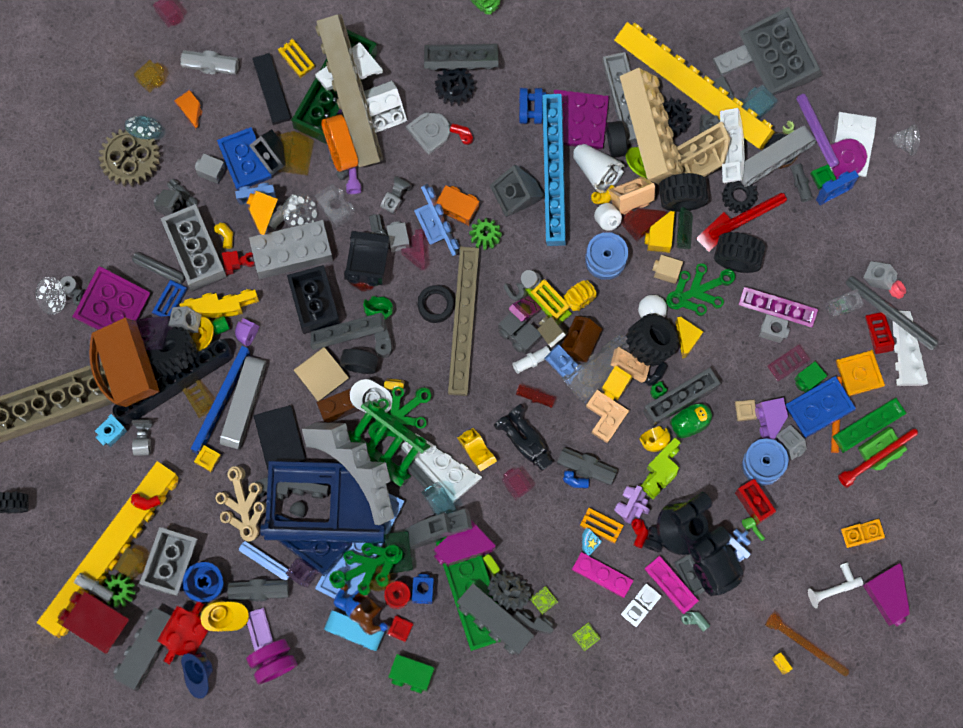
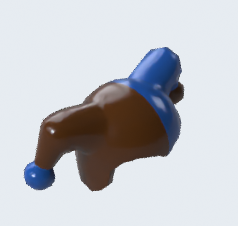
M346 583L344 587L340 588L335 596L334 605L346 611L347 616L352 621L358 623L367 635L387 630L388 626L384 622L380 625H373V618L381 608L368 595H361L357 590L349 598H345L344 593L348 590L349 586Z

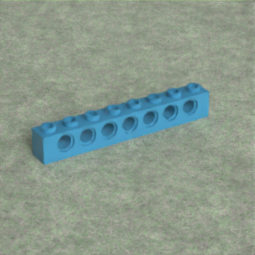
M545 94L543 95L546 243L547 246H566L562 95Z

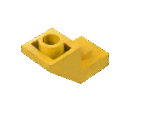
M474 428L465 431L457 437L480 472L497 462Z

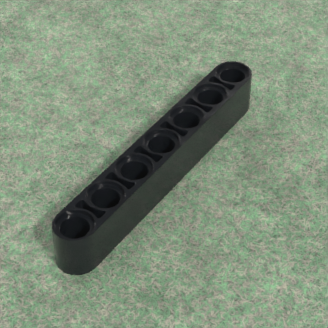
M223 339L214 341L208 347L197 352L196 358H193L194 362L187 364L189 366L187 369L182 368V372L177 373L176 371L174 375L168 373L167 376L162 374L157 377L156 382L160 392L127 407L115 404L112 408L113 415L122 425L131 424L132 420L139 419L229 362L233 357L229 344Z

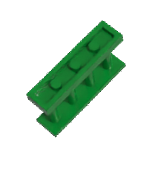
M368 400L361 405V408L366 413L354 431H348L350 442L366 443L370 462H386L390 479L401 487L411 477L406 470L417 453L423 454L431 446L427 444L423 437L417 436L382 410L378 403ZM374 417L382 424L371 441L367 443L360 435L371 418ZM389 428L397 436L386 453L382 454L376 450V446ZM404 440L412 448L402 464L397 466L392 462L391 458Z

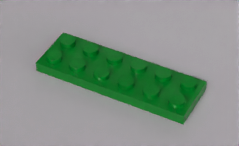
M446 537L441 538V541L435 542L436 546H438ZM482 556L448 567L443 563L457 610L459 607L457 601L472 584L493 599L494 596L488 595L490 590L487 588L490 580ZM458 610L470 651L498 643L488 635L490 632L485 627L480 629L473 622L475 619L470 614L465 616Z

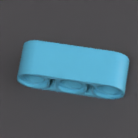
M331 611L324 630L373 651H377L384 635L383 631L367 635L358 623L335 611Z

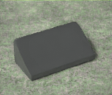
M689 554L674 562L685 586L692 594L697 596L704 593L705 590L693 570L695 561Z

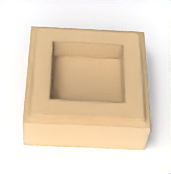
M755 400L735 402L737 421L757 419Z

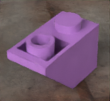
M784 398L756 404L755 414L761 425L760 435L764 439L774 440L788 417Z

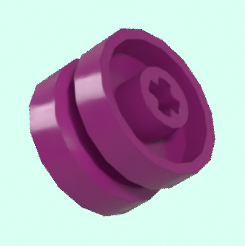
M286 639L268 644L247 656L246 660L249 667L252 669L259 668L254 673L258 685L274 680L298 666L293 655H286L290 650Z

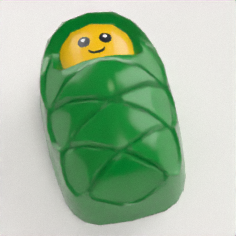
M705 404L691 405L672 417L670 421L671 428L678 438L693 436L710 425L712 412Z

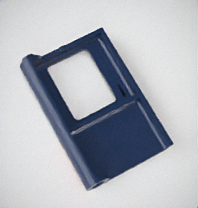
M269 461L265 524H261L260 531L261 536H264L265 540L384 543L385 523L375 525L371 507L364 492L355 478L341 463ZM280 482L330 484L329 521L326 523L276 521L277 484Z

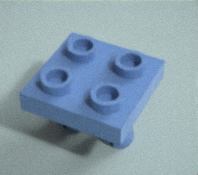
M269 183L259 184L256 188L245 186L239 188V191H235L239 205L246 204L249 194H253L254 191L276 198L275 189Z

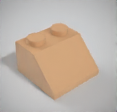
M639 177L608 190L613 205L622 214H628L637 207H646L650 204L649 202L655 200V185L645 177Z

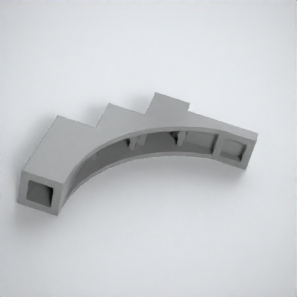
M316 422L302 428L306 447L316 448L330 454L355 478L369 502L375 525H381L394 518L386 483L390 482L386 462H370L366 443L350 442L346 423Z

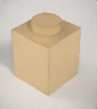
M661 255L659 261L655 260L652 271H655L654 277L676 284L683 261Z

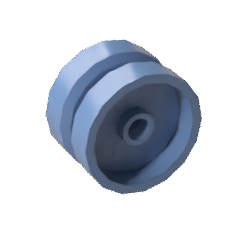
M614 233L596 235L590 240L586 250L585 264L588 271L594 277L602 280H611L618 277L625 268L628 259V247L625 241Z
M768 438L757 440L751 444L743 456V473L748 480L755 479L758 485H771L780 479L788 467L787 451L776 440Z

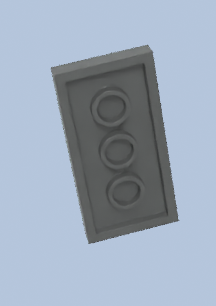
M497 44L424 45V69L437 70L439 68L454 70L457 68L474 69L480 67L492 69L498 67Z

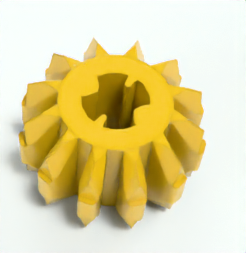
M583 280L567 291L564 295V300L573 311H579L594 300L597 295L595 287L588 280Z

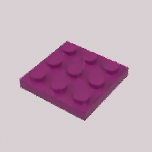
M554 90L553 94L562 95L563 144L575 147L586 144L594 149L603 150L609 96Z
M98 266L72 318L96 330L125 317L136 321L150 292Z

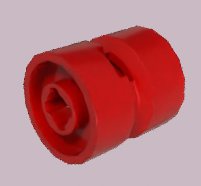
M400 581L390 583L386 587L384 594L386 604L393 609L404 608L410 599L408 586Z

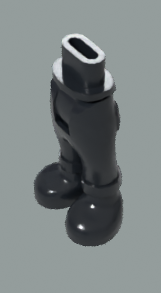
M519 404L509 412L508 416L517 425L518 429L521 430L526 439L512 426L511 421L506 415L500 418L493 426L496 430L505 431L518 451L531 461L534 466L537 465L543 471L553 461L549 457L550 453L547 452L542 438L528 424V421L524 420L523 413L525 407Z

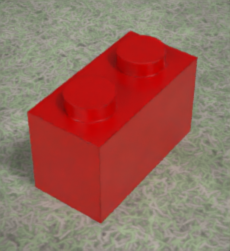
M755 479L738 488L735 492L750 517L755 520L756 526L776 513L775 508Z

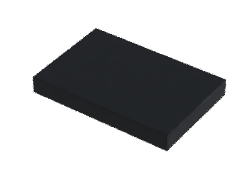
M291 405L253 415L267 470L269 461H306Z

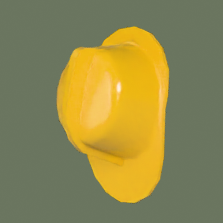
M215 600L210 602L203 610L201 624L209 631L239 630L248 622V610L238 602Z

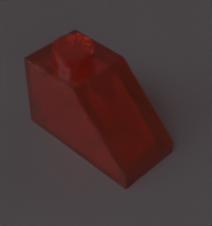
M640 208L634 212L631 210L623 217L622 226L637 242L645 236V233H649L650 227L667 213L665 211Z

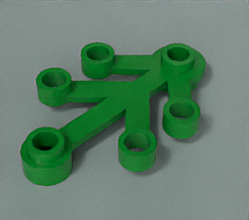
M700 263L696 266V274L690 290L684 293V286L689 281L690 274L687 271L680 272L676 290L670 292L666 298L668 307L673 310H679L683 307L694 311L698 316H704L707 311L704 304L697 305L687 301L693 297L712 304L716 309H720L724 304L723 298L719 296L714 297L704 292L720 285H731L735 279V274L732 270L725 269L718 278L700 285L703 275L707 272V266ZM703 267L705 271L699 272L698 268ZM681 275H687L688 279L683 280ZM728 276L730 281H724L723 277ZM677 298L679 303H673L672 299ZM720 300L721 305H716L714 301ZM702 307L704 312H698L697 308Z
M399 386L393 387L391 390L390 416L401 424L413 425L419 429L426 426L425 418L421 416L416 418L405 417L404 415L420 403L429 402L431 399L430 390L425 387L418 388L415 392V397L399 409L400 398L404 395V390ZM396 389H400L401 393L398 396H396L394 393ZM423 392L427 393V397L425 399L421 398V394ZM379 398L376 403L379 404L380 401H385V406L381 409L386 410L389 406L388 401L384 398ZM377 419L368 428L371 438L375 435V430L382 424ZM419 419L423 420V424L421 426L417 425V421ZM388 428L381 440L386 436L396 437L397 435Z
M364 543L361 549L365 556L376 554L380 557L373 559L357 555L353 551H347L343 556L346 564L358 563L362 565L346 573L336 570L330 574L329 581L334 588H342L346 581L365 573L362 582L358 584L357 588L361 595H367L371 591L369 585L377 567L384 564L382 571L376 576L377 584L384 587L389 583L388 574L393 564L398 563L403 557L401 548L396 545L381 548L373 546L371 543Z

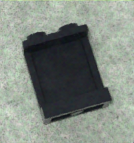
M351 231V243L346 270L344 271V279L354 284L362 282L369 286L383 285L390 244L389 236Z

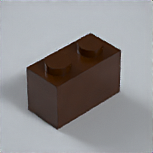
M575 316L561 347L573 360L587 363L602 329L590 318Z
M351 389L316 402L324 423H331L361 411L350 400Z

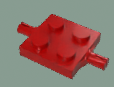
M196 602L192 611L176 606L157 640L169 650L163 660L167 664L171 665L176 654L184 655L189 653L195 655L208 632L201 624V617L199 616L204 606L203 603Z

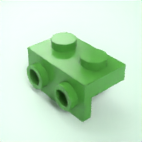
M888 427L860 446L858 450L864 461H867L898 438L893 429ZM902 445L870 468L874 470L884 469L887 463L903 455L907 450L906 446Z

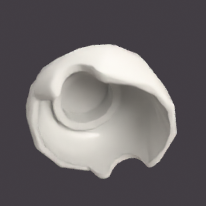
M658 295L644 297L639 303L638 308L641 318L649 313L651 315L656 313L658 316L662 315L665 318L668 310L665 300Z

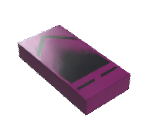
M529 296L513 303L509 307V310L521 322L538 314L542 309Z

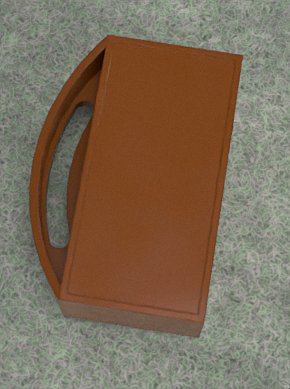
M125 317L92 333L89 350L91 370L99 389L111 402L127 407L160 392L136 321ZM99 356L111 391L107 387L102 377L99 365Z

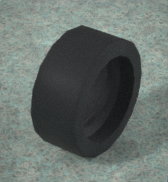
M623 122L607 123V140L611 157L625 156L627 154V141Z
M432 285L426 287L420 293L417 304L419 313L424 320L430 323L444 322L452 314L454 301L448 289L439 285ZM440 294L446 299L447 307L444 312L434 315L425 309V300L429 295Z
M345 349L342 351L340 366L356 373L373 374L376 372L378 357L363 350Z

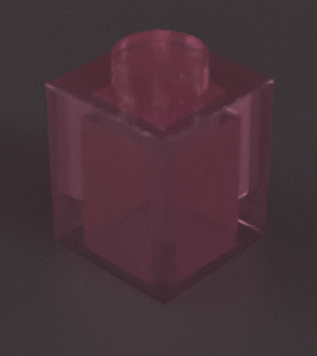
M158 0L153 4L155 12L168 28L172 25H177L183 18L181 10L173 0Z
M519 468L515 470L510 469L503 474L502 483L515 501L531 490L532 486Z

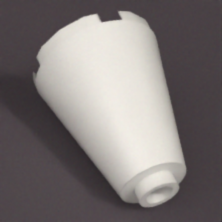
M586 144L578 145L574 149V160L599 193L606 192L605 188L609 185L614 186L623 174L621 168L624 165L619 160Z

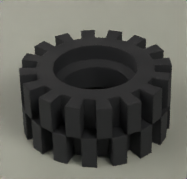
M740 181L727 183L722 193V202H725L724 206H728L729 211L735 210L734 213H738V211L743 213L745 210H749L753 207L757 198L756 186L751 184L744 187ZM737 189L743 190L746 193V199L744 201H736L732 195L733 191Z
M0 492V512L3 514L27 512L29 495L21 492Z

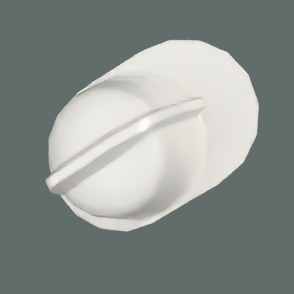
M363 379L352 386L350 400L359 410L366 413L361 408V405L368 400L376 402L379 398H384L389 403L388 408L384 410L386 413L391 409L392 396L387 389L379 384ZM380 401L379 405L381 408L385 406V401Z

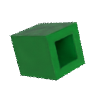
M813 362L800 372L794 380L796 381L797 388L800 391L804 390L806 393L822 383L827 375L816 362Z

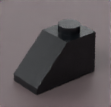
M272 129L249 145L271 175H274L286 165L284 145Z

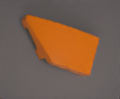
M189 90L174 101L196 129L199 125L198 118L202 115L199 101Z

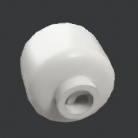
M611 203L601 204L594 214L595 221L606 231L616 229L622 220L621 213Z

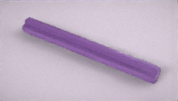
M805 94L797 96L796 100L830 167L838 165L839 161Z

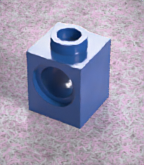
M418 574V577H413L412 603L432 604L434 580L430 578V575ZM421 584H426L429 587L428 591L424 594L419 593L417 590Z

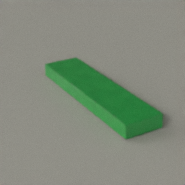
M894 398L834 435L833 439L842 453L907 413L898 399Z

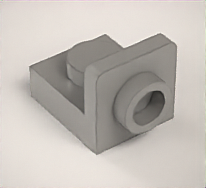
M791 425L776 436V440L787 450L791 460L800 457L807 450L805 439Z

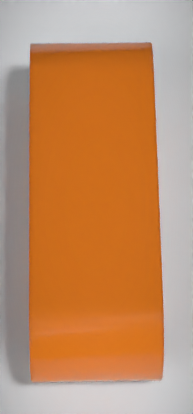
M336 115L323 119L322 129L337 171L356 167L358 165V158L344 117Z

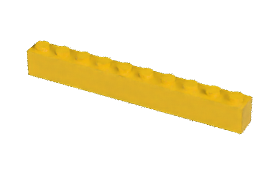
M628 22L625 24L614 41L710 113L718 116V119H720V111L738 108L744 138L758 149H763L775 133L771 129L773 126L765 119L760 121L756 118L758 114L750 108L748 110L742 107L744 103L735 97L732 100L727 96L729 94L728 91L721 86L716 88L713 85L714 81L707 76L704 78L700 76V71L693 65L690 67L685 65V59L678 54L673 56L670 53L671 49L663 43L661 46L657 44V39L650 33L645 35L641 32L643 28L635 22L633 25Z
M157 461L133 494L139 493L140 496L146 499L158 495L161 504L157 506L160 507L166 501V494L169 490L172 491L177 486V479L179 477ZM130 497L37 621V624L58 638L64 637L69 630L57 623L59 613L62 609H66L70 603L71 595L78 591L79 588L88 593L82 587L74 584L76 577L79 573H83L90 579L99 581V584L103 586L104 581L107 579L106 575L110 570L113 571L118 566L120 556L122 554L125 555L131 548V541L134 538L137 539L143 531V525L152 520L157 506L143 511L131 504Z

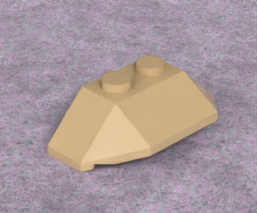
M723 122L716 124L677 147L678 161L683 167L682 173H694L704 177L722 167V164H725L730 137Z

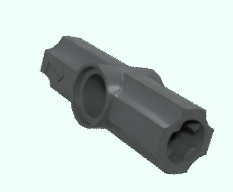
M564 447L557 461V464L576 471L575 473L586 479H595L611 486L617 472L615 468L600 463L592 456L581 455Z
M255 579L249 582L228 583L229 601H259V599L260 601H267V599L289 598L288 580L267 581L265 579Z

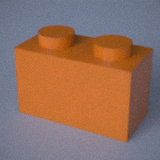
M445 185L437 200V204L441 205L445 215L468 226L479 208V201L475 196L463 194L454 186L449 187Z

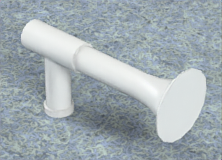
M848 563L840 565L847 582L820 592L808 589L811 604L814 608H817L818 603L827 597L863 586L862 578L854 579Z

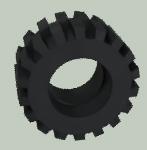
M694 173L676 174L663 179L659 183L661 207L665 210L685 212L698 209L708 203L706 178L702 175Z
M737 232L723 233L718 239L714 261L720 266L735 272H757L761 268L765 245L759 239L747 234Z
M649 313L628 329L626 334L628 338L626 343L629 345L628 349L632 351V356L637 358L640 363L644 362L647 366L659 365L678 349L679 339L677 338L678 333L674 330L675 327L669 323L668 319L665 320L664 316H658L656 313L651 315Z

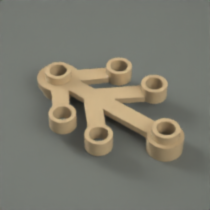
M234 466L228 470L227 475L230 481L233 482L238 503L230 498L226 492L218 493L215 499L218 504H226L239 513L242 521L235 518L231 511L222 512L220 520L223 523H230L239 529L240 535L245 541H253L259 534L257 524L262 514L266 512L265 502L254 504L263 488L260 483L250 484V493L247 499H245L241 482L245 478V470L241 466ZM255 485L257 486V492L254 491ZM254 504L253 509L255 513L250 519L249 512ZM226 514L229 516L228 520L225 519Z

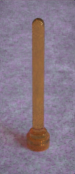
M774 612L770 615L765 626L771 630L778 629L841 675H849L847 668L783 624L779 615Z

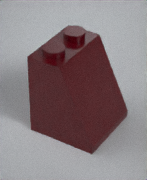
M79 588L78 591L71 595L70 603L66 609H62L59 613L57 623L107 654L129 619Z

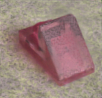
M415 229V236H412V247L415 248H402L401 254L421 271H424L422 229Z

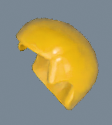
M660 426L644 432L639 438L643 447L649 452L663 450L670 443V433L667 428H664V431Z

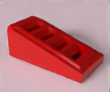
M880 312L866 315L865 319L875 354L893 351L895 342L885 314ZM873 321H882V323L872 324ZM882 327L884 328L883 330H878V331H875V330H874V329H877V328H882ZM881 335H885V336H886V337H882V338H877V336H881Z

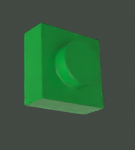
M828 164L810 173L818 190L822 189V185L825 182L836 180Z

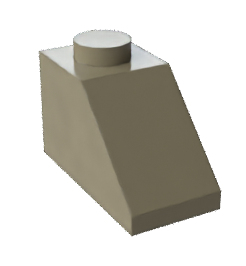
M546 316L538 323L540 327L537 330L551 348L568 333L554 316L550 318Z

